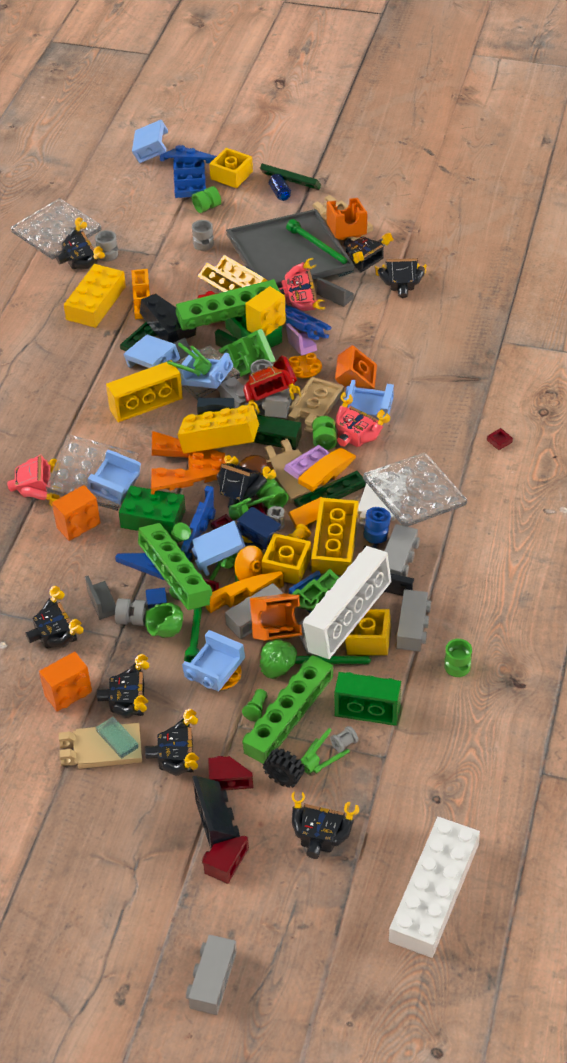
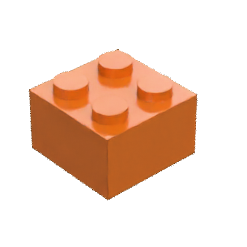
M85 485L52 502L56 527L68 541L79 537L101 523L97 498Z
M75 651L39 671L44 696L56 712L69 707L75 701L85 698L92 692L88 667Z

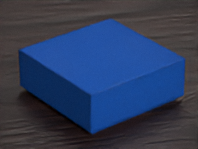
M165 587L146 590L148 609L158 604L167 603Z

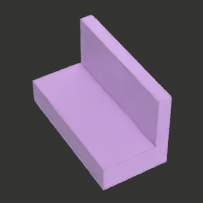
M289 323L286 324L288 342L300 355L317 351V345L304 332L298 333Z

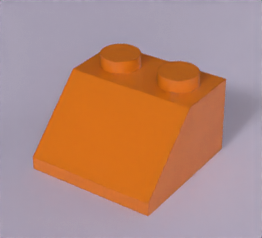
M352 345L337 357L335 380L346 388L350 386L351 380H355L357 388L373 390L375 389L377 364Z

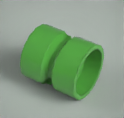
M211 186L204 189V191L193 194L192 202L195 209L199 213L208 211L209 208L221 205V196L218 190Z
M329 416L317 417L312 423L313 445L315 447L320 445L325 450H330L337 444L335 421Z
M267 479L265 485L256 495L260 499L274 494L275 497L264 501V505L268 509L273 506L283 508L288 501V494L279 486L275 479Z
M453 639L446 645L444 668L453 677L467 675L471 669L472 646L464 639Z

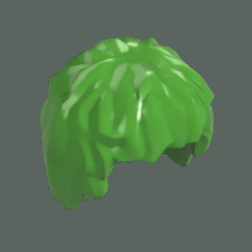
M163 603L155 605L146 611L145 626L152 636H160L162 638L173 637L181 631L183 626V612L178 605Z
M274 639L267 642L261 649V672L270 679H276L281 675H285L290 667L295 664L297 651L289 642Z

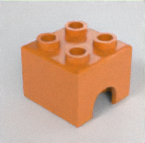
M350 198L349 205L344 210L337 209L336 200L327 202V225L336 239L344 240L346 237L359 238L367 234V211L358 198Z
M278 594L250 598L253 638L266 641L302 636V625L296 622L294 615L296 606H300L299 595Z

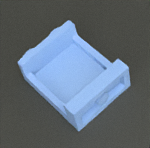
M162 120L135 130L132 153L139 163L166 153V147L162 143V138L164 134L168 133V129Z
M148 334L124 353L126 363L130 368L135 364L151 368L170 360L177 362L180 359L176 344Z
M224 353L220 360L207 359L212 366L206 375L200 374V376H197L192 372L178 368L181 376V385L217 389L233 368L229 353ZM188 355L181 365L195 369L193 366L195 359Z
M351 380L350 386L346 388L347 398L345 400H348L351 394L353 402L347 408L352 406L378 419L377 413L383 410L385 414L382 418H384L387 413L390 414L394 398V385L387 384L385 391L357 388L355 380Z
M107 450L105 460L95 475L90 474L88 477L87 488L91 493L121 505L129 487L134 485L140 475L141 463L117 452Z
M235 521L192 540L194 544L192 552L197 559L195 562L200 571L203 570L206 576L210 574L209 565L239 553L242 548L246 547Z
M209 630L205 634L206 644L191 663L184 661L182 667L184 677L188 680L196 681L208 689H214L219 692L245 659L243 644Z

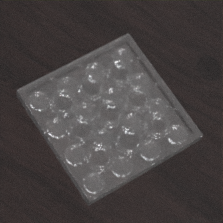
M60 198L11 226L12 233L52 260L62 253L61 244L71 230L76 227L75 220L78 217L87 223L85 229H80L87 238L102 229L101 224Z
M68 434L47 483L46 492L64 496L83 485L87 487L88 477L90 474L95 475L105 460L107 450L117 452L136 461L138 460L139 453ZM93 494L97 498L98 506L116 511L119 510L120 504Z
M426 452L366 472L363 475V480L403 526L408 527L467 504L465 496Z

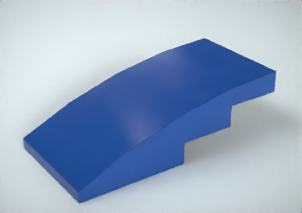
M197 159V163L174 162L173 160L175 198L192 197L193 194L206 189L203 159Z

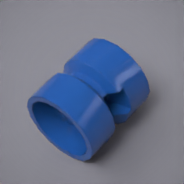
M372 507L367 510L363 536L367 541L382 543L387 540L391 514L388 510L382 507Z

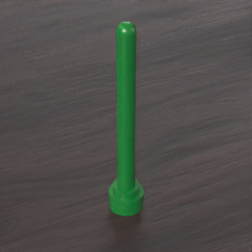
M291 219L287 223L286 229L289 232L300 234L341 263H347L346 257L301 228L297 220Z
M202 607L194 609L190 647L185 651L184 661L191 663L200 652L198 640Z
M296 656L295 664H302L311 656ZM316 656L330 664H370L371 662L369 656H332L330 659Z

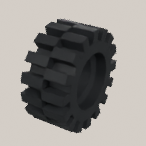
M275 748L263 763L264 772L269 774L268 777L270 779L273 778L275 783L279 782L283 787L284 785L288 788L290 786L294 787L305 772V766L301 764L302 761L300 759H296V755L292 756L289 751L285 752L284 749L279 750Z

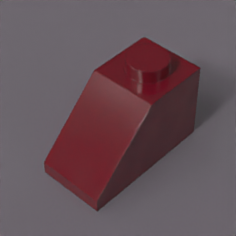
M216 756L208 758L209 779L218 781L222 790L254 788L253 773L232 757Z
M243 835L214 844L211 850L207 851L203 856L204 874L229 884L249 850L248 837Z

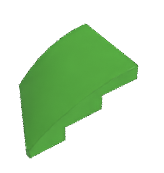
M259 329L219 349L221 354L229 353L233 367L241 377L251 373V364L256 360L265 359L271 363L276 361L263 329Z
M329 569L317 581L313 579L301 591L297 588L292 594L299 595L300 606L298 608L313 611L316 604L324 598L326 592L334 586L339 577Z

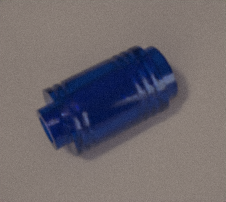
M275 174L271 176L268 184L276 197L281 201L289 199L291 189L282 175Z

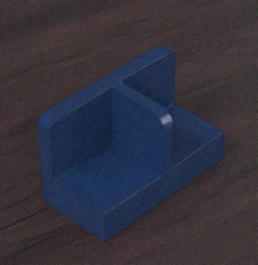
M251 507L237 519V527L241 535L267 550L272 535L281 528L279 522L254 507Z

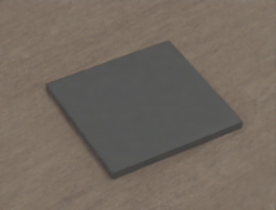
M317 209L226 229V235L246 268L264 277L267 281L274 279L278 288L282 287V281L285 280V275L292 267L303 262L305 263L310 258L314 259L309 261V265H316L315 268L310 269L312 280L318 277L322 278L354 270L353 262ZM291 219L297 220L301 228L346 257L347 263H341L300 234L289 232L286 229L287 223Z

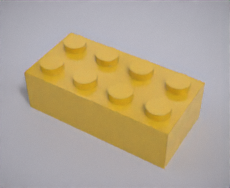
M94 264L63 304L66 320L96 328L126 288L124 271Z
M167 362L106 384L109 409L118 423L183 399L180 372L176 367L167 364Z
M242 405L235 409L225 408L217 412L207 411L200 415H187L183 418L177 435L183 454L254 442L259 422L254 405Z
M320 498L311 558L312 573L318 570L321 574H325L331 569L336 575H343L347 567L352 564L359 515V501Z

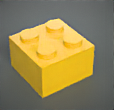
M225 148L209 164L211 180L234 188H238L253 172L252 156L229 148Z
M271 286L245 303L247 330L251 333L263 329L265 336H267L286 322L285 295Z
M274 533L261 561L262 574L281 571L284 582L299 583L311 559V541Z
M369 609L345 639L347 655H388L391 634L389 609Z

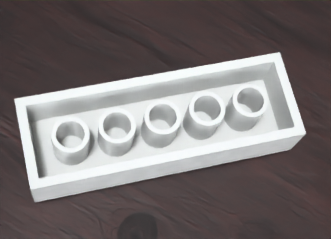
M366 546L358 554L355 561L347 567L345 573L337 579L334 586L326 592L324 598L316 604L309 616L305 617L303 627L309 653L330 659L389 586L391 575L388 552Z
M437 817L389 928L390 943L433 958L478 848L480 831Z

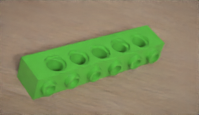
M275 280L176 304V315L182 331L245 315V303L269 286L279 291Z
M160 523L140 527L138 531V544L187 610L210 605V596H212L210 585H207L202 575L194 568L193 563L187 559L185 553L177 546L176 541L170 537L168 531Z
M311 655L307 661L305 660L302 663L299 672L296 675L294 674L287 687L279 692L276 701L267 707L264 716L258 718L252 731L244 736L242 740L244 754L263 764L271 751L279 748L332 680V664L314 655Z

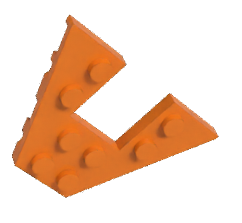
M152 431V456L188 458V470L152 468L151 494L153 495L155 491L161 489L171 491L176 488L190 487L194 485V482L204 480V483L217 480L221 464L226 463L224 460L225 453L209 449L183 454L179 439Z

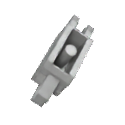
M227 375L223 380L224 382H221L217 388L220 392V398H234L235 408L248 405L249 403L246 402L243 390L244 386L235 377L231 378Z

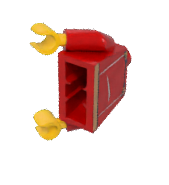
M274 366L250 374L249 381L243 388L246 402L249 403L247 406L254 405V409L257 410L258 414L260 410L254 401L290 388L289 392L292 400H295L294 393L299 394L301 397L300 388L295 385L288 371L277 369Z

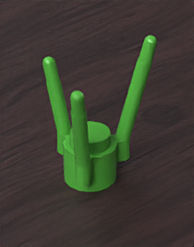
M178 343V346L195 359L193 363L195 369L167 361V364L192 372L197 376H200V374L206 375L212 366L210 361L193 345L190 348L194 353L181 343Z
M275 495L265 496L250 502L251 498H247L237 504L230 505L229 516L232 520H237L248 511V507L272 499Z
M237 553L218 561L209 580L214 581L220 567L229 569L234 566L235 570ZM235 573V582L239 581V579L237 578Z
M328 728L320 739L316 738L300 759L302 761L301 764L305 766V773L311 774L314 772L317 774L321 769L350 752L349 749H346L319 765L320 758L315 752L330 734L331 728Z

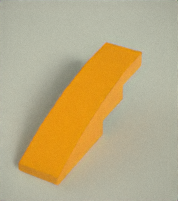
M148 269L131 270L135 320L144 319L140 314L141 299L150 296Z
M339 448L321 458L298 478V484L313 492L320 484L324 486L331 478L335 480L356 459V455L343 448Z
M279 571L261 574L224 586L212 592L210 605H207L206 609L212 613L226 604L231 608L272 583L280 589L284 586L283 573Z

